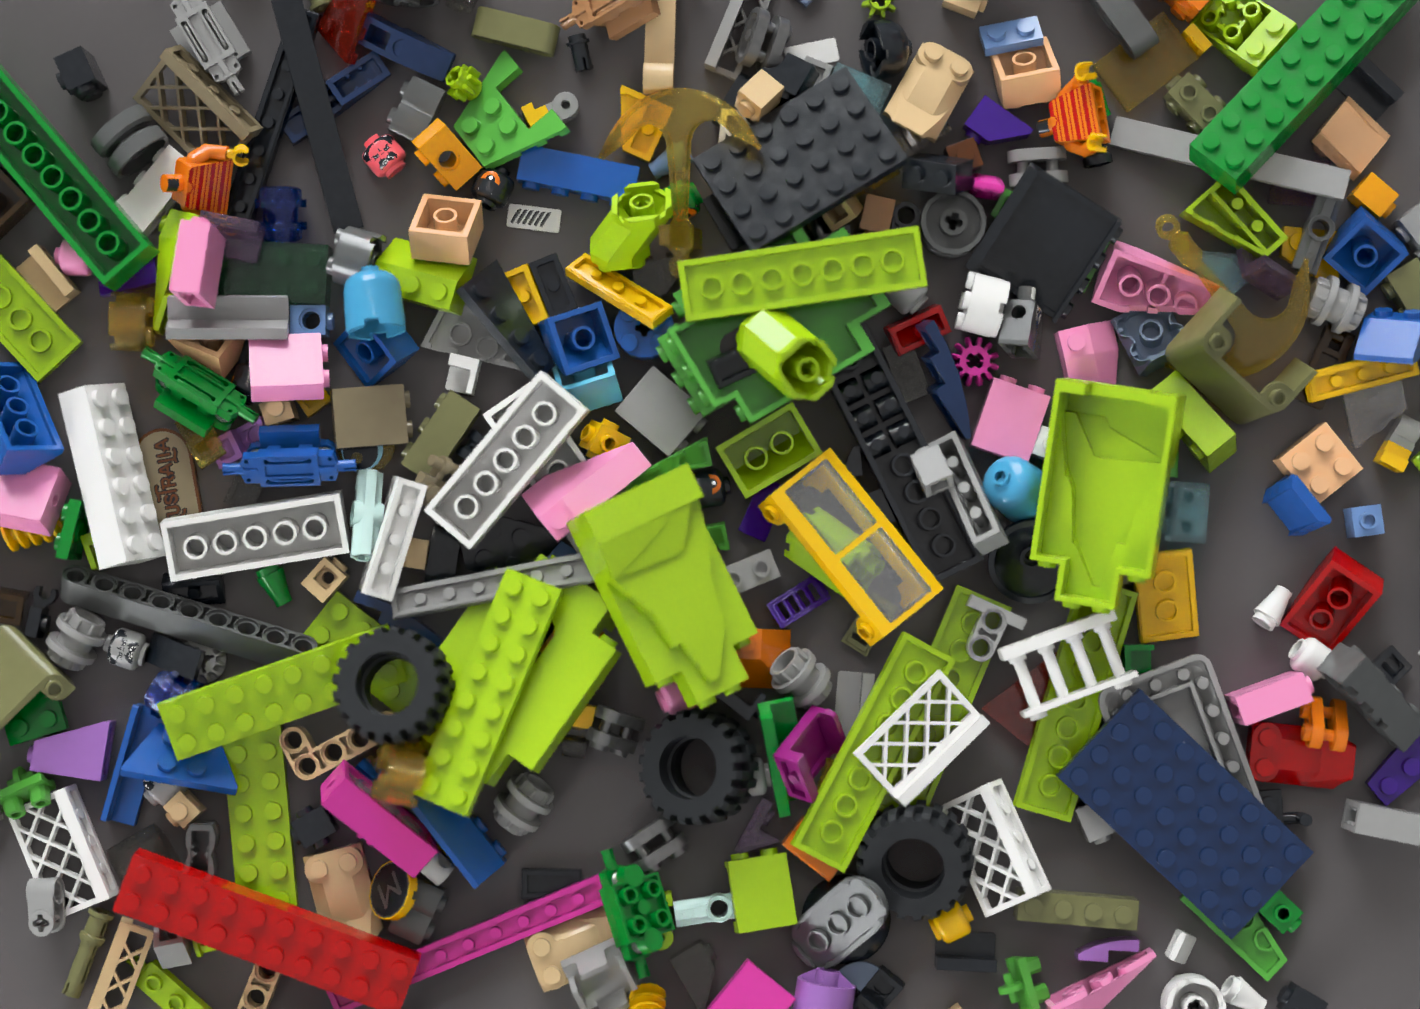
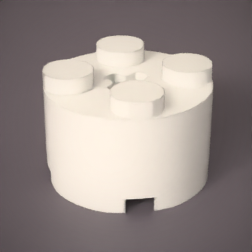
M969 271L965 282V288L968 291L966 290L961 293L957 308L963 311L958 312L954 329L996 338L1004 316L1002 313L1004 305L1007 304L1010 282Z
M1196 973L1175 975L1166 984L1161 994V1009H1189L1188 1004L1193 1003L1194 1000L1199 1006L1192 1009H1227L1225 999L1219 988L1206 977Z

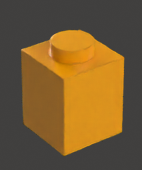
M1371 172L1360 181L1346 199L1357 208L1362 205L1375 218L1378 219L1382 216L1385 219L1396 208L1397 205L1394 201L1399 194L1376 174Z

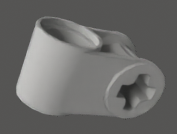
M60 877L31 878L27 882L28 925L30 931L36 936L43 937L50 933L59 932L66 924L65 884Z

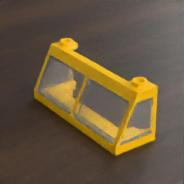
M831 448L823 452L758 505V508L762 511L764 518L768 522L775 525L785 523L857 612L860 616L856 621L857 633L870 647L884 638L944 589Z

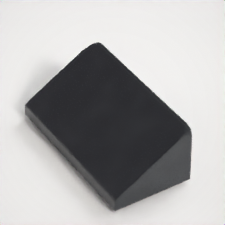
M169 572L163 574L161 585L162 590L207 605L226 603L224 574L175 582L170 581Z

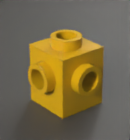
M603 418L601 423L591 419L590 423L581 432V441L578 446L588 450L585 456L593 458L629 444L631 438L618 432L619 425Z

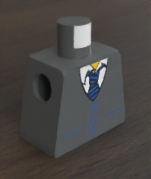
M1019 286L1017 300L1008 299L1004 307L998 344L1010 358L1040 360L1044 313L1035 301L1036 288L1031 286Z

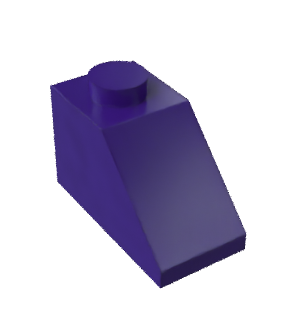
M986 95L962 127L966 131L964 135L967 139L974 137L977 145L983 143L985 146L1027 139L1033 131L1030 126Z

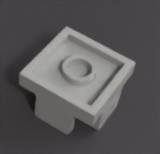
M613 938L560 961L562 969L568 978L571 992L580 1009H592L596 1006L599 1009H627L630 1006L626 994L631 990L638 989L637 985L639 983L629 963L624 961L621 948H616Z

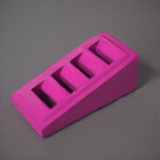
M974 173L972 175V189L969 190V194L976 198L996 201L1004 192L1005 185L998 176Z

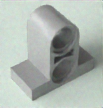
M970 594L965 605L980 613L967 639L966 653L973 660L987 661L993 656L1007 624L1023 631L1027 619ZM990 612H996L1000 617V624L995 629H989L985 624V617ZM978 639H983L988 645L987 652L983 656H976L972 650L974 642Z

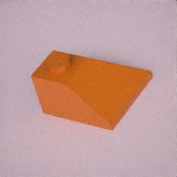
M756 628L758 633L749 637L751 643L736 650L749 679L741 682L740 685L746 688L774 689L771 684L772 675L770 674V668L774 660L783 651L790 648L791 630Z

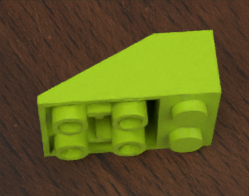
M1210 0L1190 23H1194L1216 49L1251 77H1254L1298 30L1296 22L1261 0Z

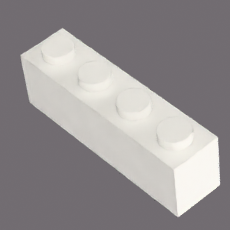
M168 145L166 149L164 147L161 148L152 159L153 165L147 172L145 170L142 171L134 180L133 184L135 187L129 194L125 193L117 200L147 237L159 225L162 217L167 215L170 209L177 203L172 199V192H163L160 187L161 176L163 174H174L176 160L184 157L171 145Z

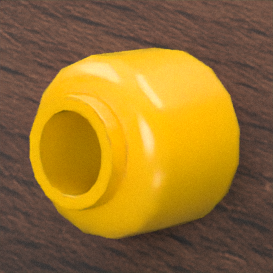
M956 900L954 908L948 912L941 910L939 917L930 918L928 922L937 940L943 939L945 943L950 944L971 932L969 922L973 921L974 917L967 904L961 906Z

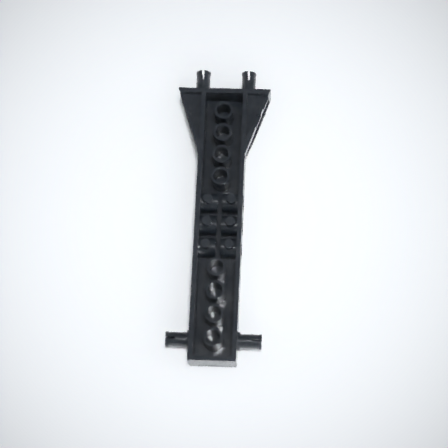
M821 217L813 220L815 224L810 222L805 225L812 241L823 240L833 234L827 231ZM849 224L845 226V229L848 232L849 236H851V229ZM864 322L861 326L875 350L835 374L834 385L830 388V391L857 445L860 446V451L879 488L882 489L906 542L939 582L985 558L973 545L949 489L926 497L912 467L910 456L915 454L919 448L928 445L866 322ZM888 562L885 563L888 571L893 569ZM895 571L889 573L893 581L899 578Z

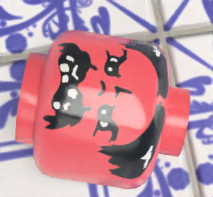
M374 134L364 143L366 149L362 154V159L377 177L386 176L390 179L405 167L406 151L392 135L385 134L380 137L378 134Z

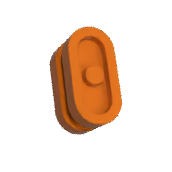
M1312 696L1314 701L1300 706L1299 709L1300 718H1304L1301 740L1305 741L1306 747L1316 749L1321 748L1323 740L1329 741L1331 751L1344 752L1349 736L1346 700L1332 698L1329 707L1323 706L1322 697ZM1324 718L1327 719L1328 729H1325Z

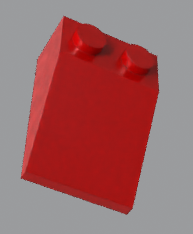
M1334 546L1316 568L1283 616L1280 626L1299 639L1313 637L1333 650L1339 642L1346 638L1382 595L1384 579Z

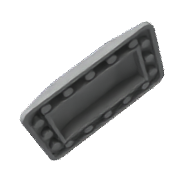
M1201 654L1189 655L1139 674L1138 677L1131 679L1132 685L1118 690L1115 689V686H1111L1100 692L1098 704L1106 723L1138 688L1141 689L1263 804L1213 665L1206 656Z

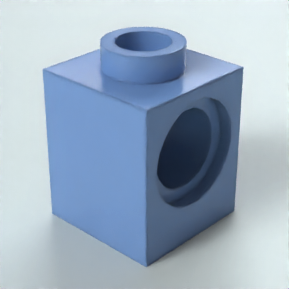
M290 305V334L321 333V337H330V330L335 328L334 313H330L328 306ZM311 314H318L320 317V323L315 329H308L306 326V319Z
M1381 504L1343 509L1347 538L1385 534Z

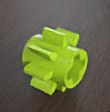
M866 0L861 3V8H869V18L876 14L880 15V18L884 20L887 10L893 13L896 10V7L890 4L895 0H885L883 6H879L878 2H874V0Z
M465 64L461 67L455 66L446 76V84L450 87L447 94L456 101L461 100L463 103L466 100L475 99L482 90V82L478 80L481 73L474 67H468Z

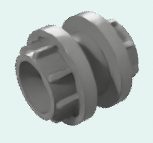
M1329 275L1327 278L1320 276L1311 283L1305 295L1302 306L1304 315L1310 317V323L1316 326H1320L1325 320L1329 321L1332 325L1331 331L1337 334H1341L1343 331H1354L1360 324L1366 311L1368 302L1366 295L1360 292L1359 285L1350 283L1343 289L1339 287L1340 279L1338 277Z
M71 607L68 612L60 613L56 620V624L61 631L49 633L46 639V644L49 647L47 654L59 666L68 670L79 671L83 670L85 666L92 665L96 660L97 653L92 647L104 645L107 639V634L105 633L106 624L100 616L92 611L80 607Z
M799 647L788 648L771 665L772 687L778 693H786V697H792L795 708L802 707L805 710L809 709L812 705H820L832 689L830 670L823 663H816V656L809 649H800Z
M531 772L520 773L519 776H512L506 785L510 793H499L494 799L495 808L493 810L494 818L498 824L516 836L527 835L528 832H536L541 825L537 815H548L554 808L552 803L554 792L549 784Z

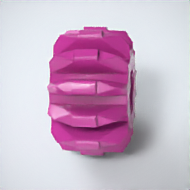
M966 337L964 339L966 349L960 343H956L954 347L960 355L956 353H951L953 360L957 361L955 365L960 370V379L964 375L966 376L965 386L969 387L974 378L976 385L980 387L983 385L981 375L988 381L993 379L992 374L987 369L998 370L999 366L995 363H990V360L998 358L999 355L998 353L990 355L987 353L993 346L991 342L986 344L984 348L981 347L982 337H977L974 346L970 337ZM969 355L973 358L977 355L980 358L978 364H981L980 368L976 366L969 368L967 363L970 360L966 359Z

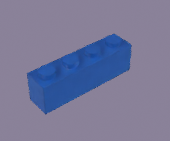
M534 146L521 152L522 156L520 157L516 177L518 183H522V188L527 190L539 191L540 187L552 189L551 194L568 197L569 193L581 195L580 200L597 203L598 199L610 201L609 205L612 206V197L618 193V197L625 193L624 188L627 185L639 183L641 169L638 166Z

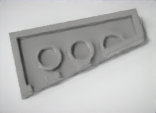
M466 303L461 316L439 310L420 345L422 348L447 354H459L480 359L481 362L520 370Z

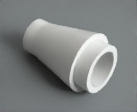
M1277 585L1253 610L1255 613L1252 617L1253 621L1262 628L1273 631L1275 626L1278 627L1280 625L1292 593L1285 587Z
M1232 975L1225 980L1220 991L1226 1003L1243 1009H1264L1266 1007L1267 1000L1261 997L1242 977Z

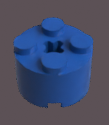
M620 310L615 319L614 332L621 349L629 356L638 360H652L659 357L655 349L660 345L657 338L667 333V329L674 326L672 316L654 330L648 331L647 336L643 337L640 331H636V328L641 327L642 323Z

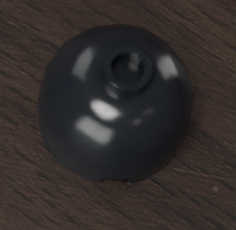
M867 20L862 26L859 40H864L865 51L859 50V58L864 74L868 78L873 77L872 79H886L899 74L906 66L912 54V42L908 39L903 28L891 20Z

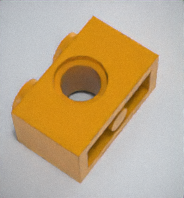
M439 118L411 141L418 149L414 154L425 166L429 163L432 164L437 170L433 175L444 187L449 184L457 191L483 168ZM444 151H450L449 159L445 162H439L440 155Z

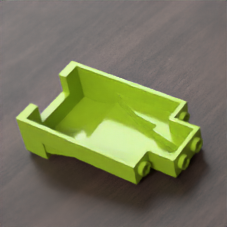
M1068 377L1056 379L1030 559L1038 560V566L1056 568V564H1059L1054 600L1063 601V607L1080 609L1081 605L1092 606L1093 612L1110 614V610H1116L1120 606L1124 575L1128 576V581L1136 583H1146V579L1155 577L1171 468L1175 467L1187 395Z
M687 463L582 512L567 522L566 525L646 688L656 684L658 689L675 681L687 707L698 704L700 709L716 702L715 695L724 692L725 696H728L742 689L740 683L749 679L736 650L750 644L749 637L757 634L758 631L704 523L699 501L704 495Z

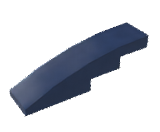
M371 51L325 81L334 118L342 114L391 76L390 71L376 52ZM299 105L291 110L284 129V133L293 146L307 138Z
M924 319L915 327L930 350L921 357L935 380V383L928 387L927 391L951 430L956 431L961 439L967 440L971 437L968 407L958 370L934 320Z
M357 590L354 602L381 611L377 623H388L389 627L396 626L402 627L405 630L415 631L433 642L438 648L444 642V639L418 618L394 620L390 602L361 592L362 590Z

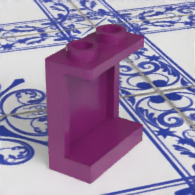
M812 705L773 754L787 793L791 797L812 804L815 802L818 790L813 779L833 754H838L846 739L839 717L833 710Z

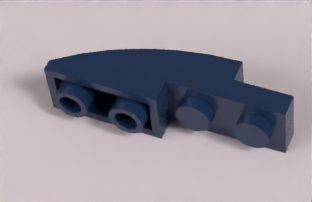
M355 2L348 3L338 27L339 30L357 39V43L442 82L446 81V76L456 57V54L408 28H401Z

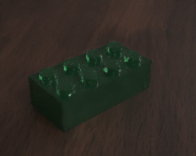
M226 240L217 295H287L289 297V306L326 305L330 308L332 275L326 274V266L329 258L333 257V248L322 244Z

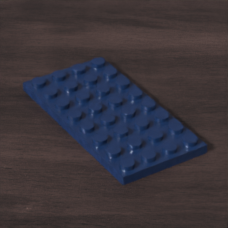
M1139 688L1056 775L1231 940L1314 853Z

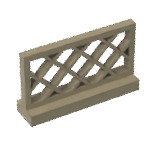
M181 44L166 48L159 56L161 61L133 97L138 104L144 106L152 118L187 153L198 148L189 142L188 131H199L201 145L208 144L207 131H218L219 145L227 146L225 131H232L240 139L237 145H247L252 138L258 136L263 130V127L220 83L217 84L209 72L207 73L203 66ZM167 66L174 72L175 84H164L163 71ZM150 89H158L159 105H152L145 97ZM165 89H176L178 105H167ZM183 89H191L195 93L196 105H185ZM167 110L179 111L180 126H173L169 122ZM186 110H197L199 126L187 125ZM204 110H212L216 114L217 126H206Z

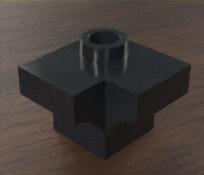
M787 53L780 65L773 68H762L784 86L781 100L785 103L813 87L819 77V73L813 64L791 53Z

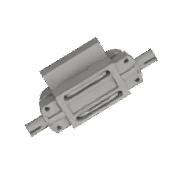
M174 0L170 7L177 17L174 20L178 26L169 31L178 45L181 44L203 66L204 70L212 75L217 84L227 82L234 96L240 95L238 90L243 93L245 88H243L238 79L240 71L243 69L239 61L252 54V51L223 3L218 1L209 7L207 2L202 0Z

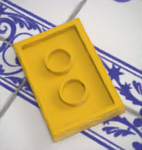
M1188 547L1159 551L1155 577L1146 579V583L1134 582V592L1138 593L1136 615L1138 638L1141 644L1200 636L1192 549Z

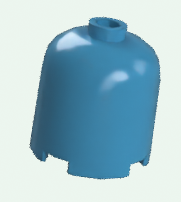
M369 265L362 267L360 272L353 274L347 279L344 284L343 295L346 333L349 334V338L373 340V334L386 333V338H392L406 332L401 286L399 280L392 273L379 270L378 266Z
M1006 456L998 459L988 468L984 475L982 487L990 504L1008 520L1017 522L1036 518L1043 471L1020 457Z

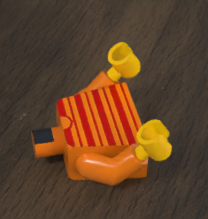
M1093 62L1077 63L1073 78L1057 94V97L1048 104L1050 118L1037 121V130L1041 138L1053 135L1055 142L1064 146L1067 152L1082 157H1089L1097 152L1106 153L1107 147H1102V144L1111 142L1102 88L1089 82V80L1097 78L1096 72L1089 73V68L1093 65Z
M203 144L188 153L186 157H180L176 160L174 174H163L161 176V190L163 192H172V199L180 204L182 211L194 213L210 220V223L215 228H218V226L223 227L225 234L228 236H237L238 232L230 230L227 224L234 222L240 225L241 221L239 218L229 216L225 219L222 218V214H227L233 164L243 167L249 163L248 158H240L237 154L248 153L249 149L244 144L235 146L234 150L224 145Z

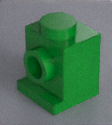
M1280 889L1258 911L1260 915L1282 934L1286 931L1289 933L1294 932L1302 923L1300 916L1304 913ZM1281 908H1286L1287 914L1283 918H1279L1278 911Z

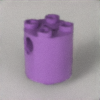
M815 968L797 977L794 994L796 1000L793 1002L792 1009H853L856 986L850 983L836 969Z

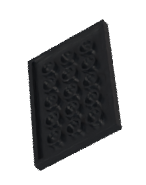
M847 67L842 68L764 115L758 122L751 123L692 159L699 173L750 251L769 248L909 163L907 155Z

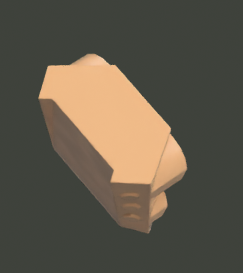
M1348 96L1321 126L1311 142L1313 143L1314 151L1321 157H1328L1339 168L1351 170L1350 179L1354 181L1384 146L1390 135Z

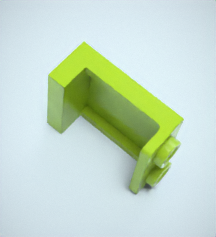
M777 847L760 850V856L749 857L748 852L730 855L731 861H725L724 866L728 872L735 921H733L734 932L741 934L798 924L786 852L778 853Z

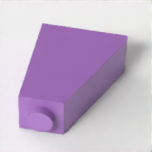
M107 720L35 740L34 745H30L27 753V762L30 763L29 771L100 782L106 780L116 721Z

